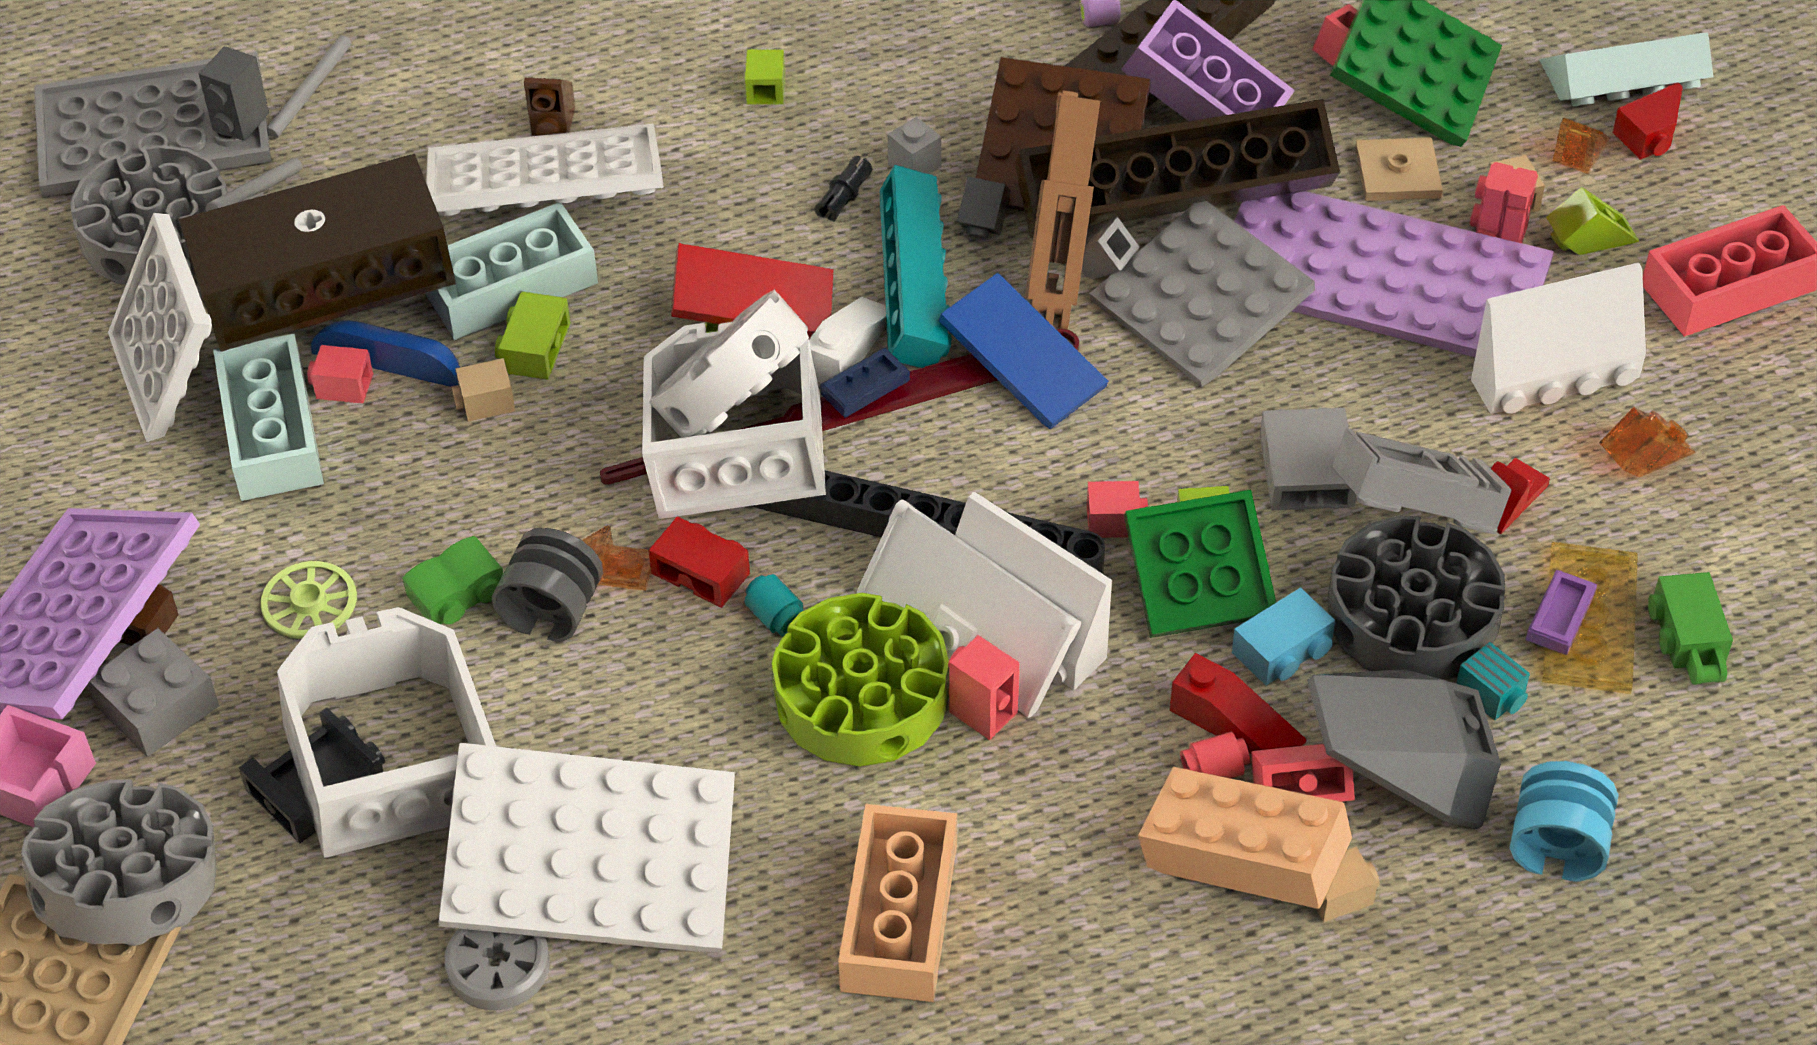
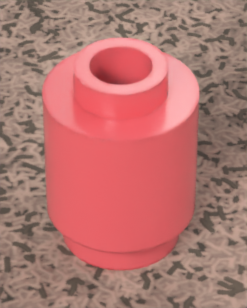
M1232 732L1190 743L1189 749L1180 751L1183 769L1230 779L1244 775V765L1250 764V756L1244 739L1236 740Z

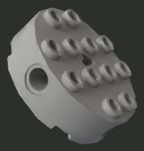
M165 145L142 147L143 153L130 155L123 159H120L118 154L102 161L80 180L70 200L73 227L81 253L96 273L117 284L126 285L153 213L169 214L175 231L180 235V245L184 256L190 261L192 276L195 275L179 219L206 212V205L228 193L226 182L220 176L219 169L211 159L188 148Z
M107 780L74 789L46 805L34 819L35 827L23 841L21 855L29 901L36 917L63 938H73L91 944L141 945L149 938L166 934L176 927L188 924L214 892L217 862L213 824L203 804L178 787L159 783L157 788H152L148 786H133L132 780Z

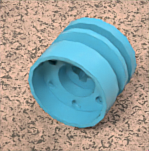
M1548 761L1533 766L1523 775L1520 787L1517 813L1510 842V851L1514 860L1525 870L1542 875L1545 856L1565 860L1562 876L1564 880L1580 882L1596 877L1605 870L1609 858L1612 839L1611 830L1615 820V809L1618 801V793L1614 783L1602 772L1587 765L1570 761Z

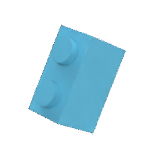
M1300 587L1235 628L1232 653L1265 686L1278 678L1281 681H1285L1294 675L1301 663L1310 657L1315 660L1320 659L1330 650L1333 644L1335 619Z

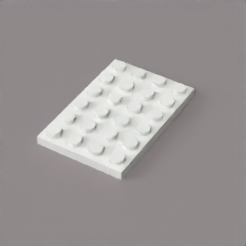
M654 124L428 148L426 184L440 216H451L458 214L463 209L476 208L477 211L489 212L498 209L500 205L515 204L517 207L523 208L537 205L539 201L554 200L557 203H570L582 196L593 195L597 199H607L616 196L619 192L632 191V193L637 195H645L654 192L656 188H663Z
M459 743L438 926L695 952H721L735 772Z

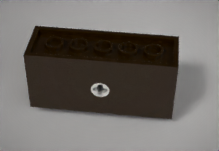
M415 153L179 219L205 306L211 317V325L220 352L456 284L444 227Z

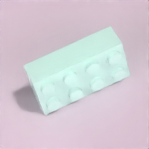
M556 203L448 245L456 284L427 292L425 295L453 339L456 340L506 320L509 308L511 306L515 307L521 291L565 297L598 284L594 249L562 203Z
M295 334L264 339L220 352L219 348L213 349L231 465L241 501L323 485L324 481L305 377Z

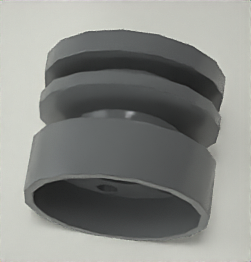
M534 528L523 534L509 562V566L506 567L491 597L493 608L506 624L519 633L530 635L537 619L555 623L547 640L555 642L567 640L576 631L587 608V603H589L603 575L602 562L595 551L581 539L567 532L552 528Z

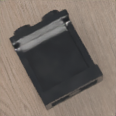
M327 707L319 712L322 726L311 734L308 739L323 787L384 772L382 765L385 764V758L379 748L370 741L365 744L358 737L353 724L345 716L338 718ZM291 750L265 768L254 758H251L239 767L245 790L299 844L316 833Z

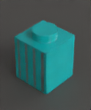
M1489 642L1460 665L1456 684L1478 690L1485 713L1493 720H1496L1506 711L1510 714L1516 713L1524 705L1528 697L1526 688L1530 673Z

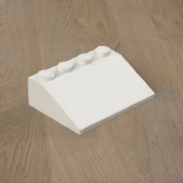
M1634 263L1488 298L1486 300L1471 381L1490 414L1503 411L1512 414L1520 411L1527 405L1540 402L1552 404L1564 396L1576 393L1589 395L1600 387L1616 383L1619 386H1625L1640 378L1646 355L1641 265Z
M976 492L968 496L955 536L1069 615L1081 621V626L1052 680L1055 684L1064 683L1075 690L1107 659L1112 580Z

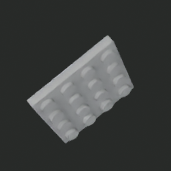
M1208 201L1195 203L1132 256L1120 272L1111 274L1089 294L1091 301L1195 383L1203 387L1221 374L1315 291V282Z

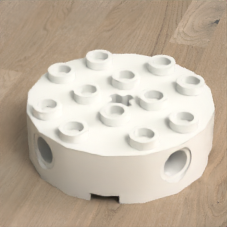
M774 289L740 313L721 334L718 335L717 333L659 387L649 402L681 438L704 435L707 431L710 433L728 417L726 412L734 405L738 406L751 394L754 396L772 381L773 378L770 375L778 368H784L800 353L798 348L809 338L806 334L808 327Z

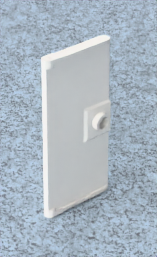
M903 499L900 500L892 511L887 527L862 578L857 593L880 595L884 602L896 603L903 608L908 604L923 612L943 635L949 660L957 648L960 646L966 647L979 635L1020 662L1018 711L1028 718L1031 717L1039 709L1071 642H1073L1081 626V621L1053 604L915 509L911 504Z

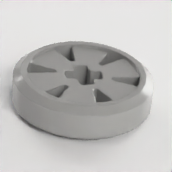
M460 928L451 937L446 948L444 960L448 981L455 994L467 1004L484 1010L508 1009L527 1001L542 987L550 968V954L545 937ZM503 953L506 961L500 960V966H491L489 958L494 959L495 954Z

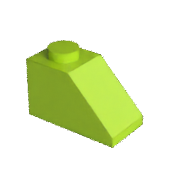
M1582 186L1546 216L1554 230L1550 234L1554 242L1562 250L1567 251L1571 249L1578 255L1639 242L1623 214Z

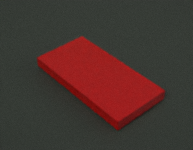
M678 243L675 258L671 317L714 324L733 322L750 305L775 289L808 327V339H810L822 321L831 316L834 269Z

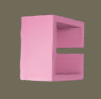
M7 705L0 714V815L35 827L34 819L46 805L65 795L66 791L70 792L79 788L96 764L85 733Z

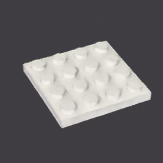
M153 213L108 331L146 442L165 437L168 428L173 426L178 402L186 394L187 380L191 370L197 367L200 348L204 338H208L211 332V317L205 312L201 301L200 288L195 285L191 274L190 261L185 258L180 245V235L175 231L169 214Z

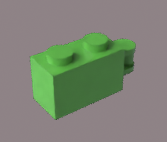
M1710 572L1659 576L1654 594H1650L1648 598V611L1650 618L1658 620L1661 627L1659 645L1662 654L1670 655L1674 669L1687 668L1693 685L1708 682H1725L1727 679L1726 661L1733 639Z

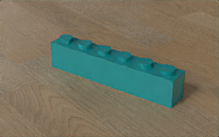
M894 164L879 190L888 351L903 364L923 368L937 364L941 357H946L952 344V335L939 322L941 313L949 308L945 298L948 279L944 276L943 271L946 251L942 248L941 243L944 223L940 220L939 215L942 196L938 193L937 176Z

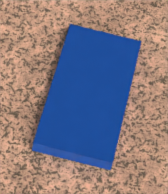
M996 273L940 315L939 322L1049 429H1052L1107 387L1109 381L999 273Z

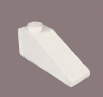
M860 297L822 321L809 339L817 382L823 383L864 359L887 326L886 305Z

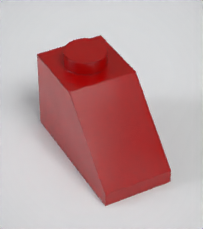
M1679 82L1618 108L1612 133L1640 160L1653 154L1661 156L1671 147L1683 86Z

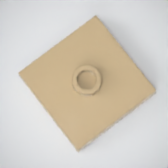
M1432 137L1356 140L1355 150L1365 201L1442 198L1443 188Z

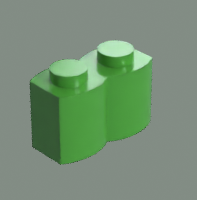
M471 536L451 545L439 557L431 558L418 564L407 572L402 579L407 597L426 619L439 624H453L460 620L465 610L479 602L488 603L492 601L491 597L503 575V568L476 536Z

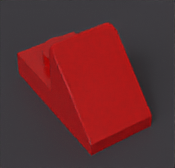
M1516 457L1507 466L1496 461L1491 467L1512 489L1497 527L1499 534H1502L1549 486L1550 478Z

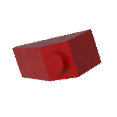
M1197 653L1191 657L1172 681L1169 711L1216 736L1232 732L1236 740L1244 739L1249 754H1251V751L1304 746L1307 742V739L1235 673Z

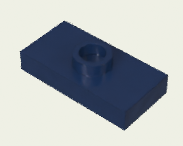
M883 348L820 384V394L846 418L910 381V371L886 348Z

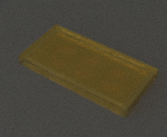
M1560 542L1551 543L1548 586L1556 569L1598 585L1568 654L1565 655L1544 647L1542 682L1631 694L1633 688L1638 553Z

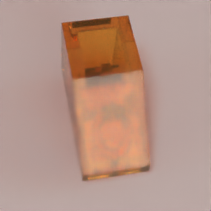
M1635 407L1599 442L1624 471L1639 478L1695 454V450L1685 441L1689 434L1672 419L1667 422L1653 410L1648 414Z

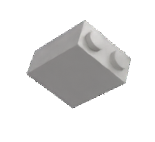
M1345 408L1280 409L1262 412L1260 440L1271 511L1355 507L1357 495L1332 467L1345 428H1349Z

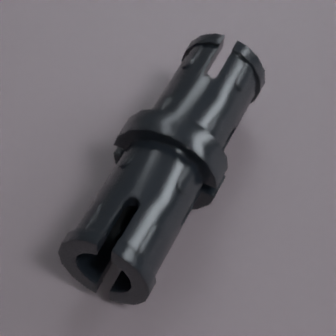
M861 156L852 157L843 172L833 177L829 183V190L815 206L817 216L824 218L830 210L831 214L827 219L836 221L847 203L857 198L859 187L873 170L872 165L867 159L864 158L859 166L856 167L861 160Z

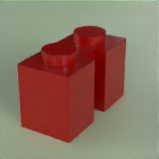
M678 516L648 550L651 574L677 587L683 585L693 590L694 595L720 608L727 603L750 575L748 550L734 540H726L708 531L701 524L691 523Z

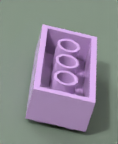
M1177 0L1171 2L1121 69L1128 76L1150 79L1151 86L1149 92L1188 121L1283 106L1295 91Z

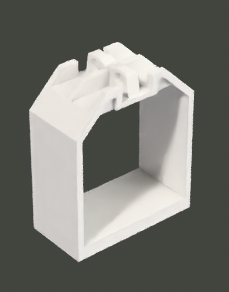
M732 322L718 324V332L706 333L705 323L685 325L644 356L642 456L659 519L826 495L821 402L809 339L798 348L800 353L784 368H778L770 375L773 378L772 381L754 395H765L770 390L783 388L802 395L803 420L668 440V422L650 404V399L682 364L717 333L718 335L721 334Z
M400 607L377 612L379 628L367 630L363 617L346 620L347 634L340 637L337 635L333 622L311 627L277 670L283 727L324 858L450 827L458 754L323 787L302 720V715L312 702L333 697L335 699L395 686L396 682L420 677L449 688L468 744L496 747L453 629Z

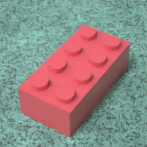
M1782 205L1650 250L1643 273V288L1685 337L1816 291L1817 242L1791 212Z

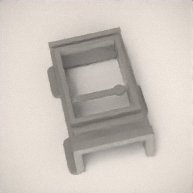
M1345 428L1332 465L1335 471L1357 495L1356 501L1361 504L1394 512H1400L1401 507L1454 518L1453 523L1460 527L1490 534L1497 533V527L1512 490L1481 459L1472 458L1470 463L1463 456H1460L1458 459L1454 454L1361 432H1356L1355 434L1349 428Z

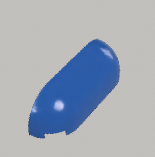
M342 320L325 326L315 335L311 342V352L314 355L318 354L321 345L367 349L373 369L449 387L458 385L456 368H460L456 356L447 346L431 338L358 321Z

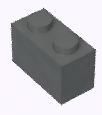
M224 46L198 75L212 129L222 135H228L245 141L267 117L269 109L257 58Z

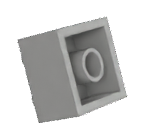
M159 628L99 668L97 674L88 683L96 707L147 757L219 707L211 677Z

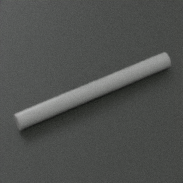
M344 35L339 36L267 126L269 136L278 138L352 45L348 37Z
M292 158L208 203L206 211L242 202L248 197L271 188L302 170L301 161L297 158Z

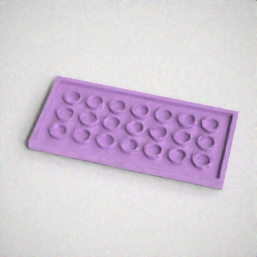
M1307 191L1243 201L1234 220L1314 280L1315 291L1294 308L1292 312L1472 357L1476 356L1486 300L1543 286L1554 253L1551 250Z

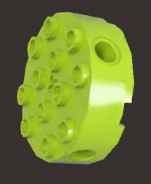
M867 593L827 598L800 612L787 626L788 632L780 640L778 647L776 646L771 664L774 698L779 722L798 746L825 761L854 766L895 761L923 746L943 722L949 698V659L943 635L923 612L908 604L903 608L896 603L882 601V596Z

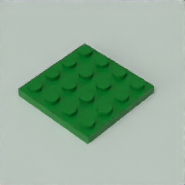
M1361 0L1330 76L1450 145L1462 147L1470 134L1502 45L1492 40L1489 36L1464 24L1456 17L1450 16L1431 5L1426 0Z

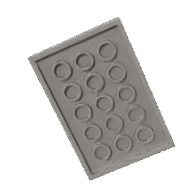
M258 52L247 53L257 58V63L261 75V67ZM212 59L34 85L38 173L42 197L74 193L80 180L102 161L118 154L120 159L130 155L143 153L142 147L155 145L188 148L211 159L219 170L272 162L267 117L245 141L228 135H222L212 129L198 75Z

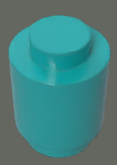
M774 574L758 576L746 588L744 603L747 608L772 633L777 632L781 637H784L788 632L787 626L800 612L804 611L802 601Z

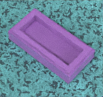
M1556 569L1527 630L1525 640L1567 655L1592 602L1598 584Z

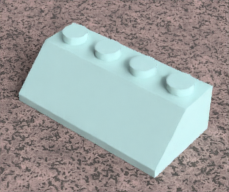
M1708 32L1540 59L1559 100L1571 99L1572 106L1595 103L1594 95L1607 94V101L1630 98L1629 90L1642 88L1643 96L1649 95L1665 88L1666 84L1678 82L1683 86V89L1701 87L1700 79L1713 77Z

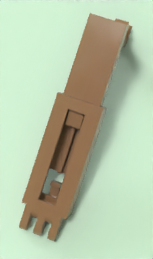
M1064 90L1062 93L1059 92L1057 97L1056 121L1047 180H1041L1025 299H1031L1030 304L1039 313H1044V318L1052 326L1054 315H1060L1058 328L1068 330L1071 306H1077L1094 188L1088 186L1100 101L1079 98L1077 92ZM1049 262L1066 264L1062 291L1056 290L1059 274L1048 273L1047 276Z

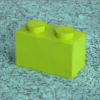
M521 291L515 307L511 306L508 310L507 327L504 335H499L495 344V357L497 359H504L508 374L549 380L571 323L567 298Z

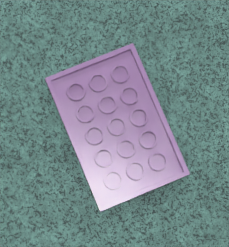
M68 508L0 598V714L7 705H11L44 718H64L73 708L76 699L86 685L97 674L99 667L110 651L120 642L123 633L132 620L144 608L145 602L159 582L166 577L167 571L178 555L188 546L189 540L200 526V523L192 513Z

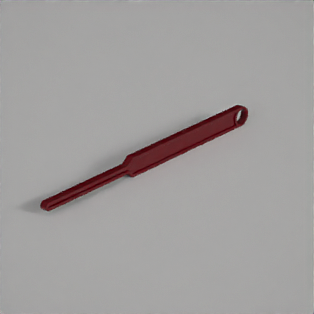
M1056 329L1065 339L1071 341L1079 351V338L1074 332L1067 329ZM972 354L910 371V381L846 418L822 396L820 397L822 431L998 380ZM802 403L791 405L782 417L741 429L803 420ZM643 457L603 468L600 471V481L605 485H610L647 474Z

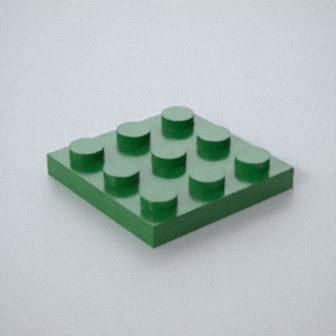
M1251 490L1125 511L1124 519L1150 638L1246 622L1276 603Z

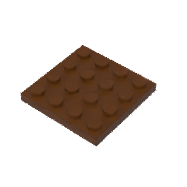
M1000 57L976 178L1005 184L1011 190L1007 208L1024 211L1015 162L1020 149L1052 144L1058 93H1062L1063 90L1077 92L1079 98L1100 101L1095 137L1142 129L1151 86L1150 79Z

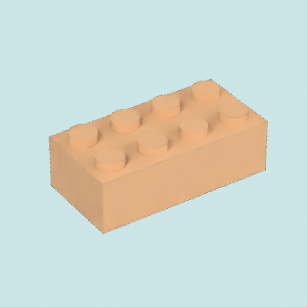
M1173 767L1138 834L1147 867L1158 872L1320 909L1352 839L1344 802Z
M865 804L838 960L840 992L934 1002L957 849V813Z

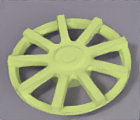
M321 561L301 562L283 569L268 582L261 595L260 609L264 621L272 630L288 638L302 639L308 632V630H298L303 619L306 616H311L315 626L322 625L319 617L320 611L338 616L331 621L334 623L335 629L343 625L355 609L357 590L353 579L340 567ZM307 568L306 581L296 584L288 576V574ZM315 568L333 571L330 578L322 585L314 581ZM339 577L344 579L348 586L347 590L332 594L325 593ZM280 579L291 589L290 596L273 595L270 592ZM349 597L343 611L327 605L329 600ZM268 601L291 604L289 608L273 615L268 610ZM291 613H297L291 628L277 622V620Z

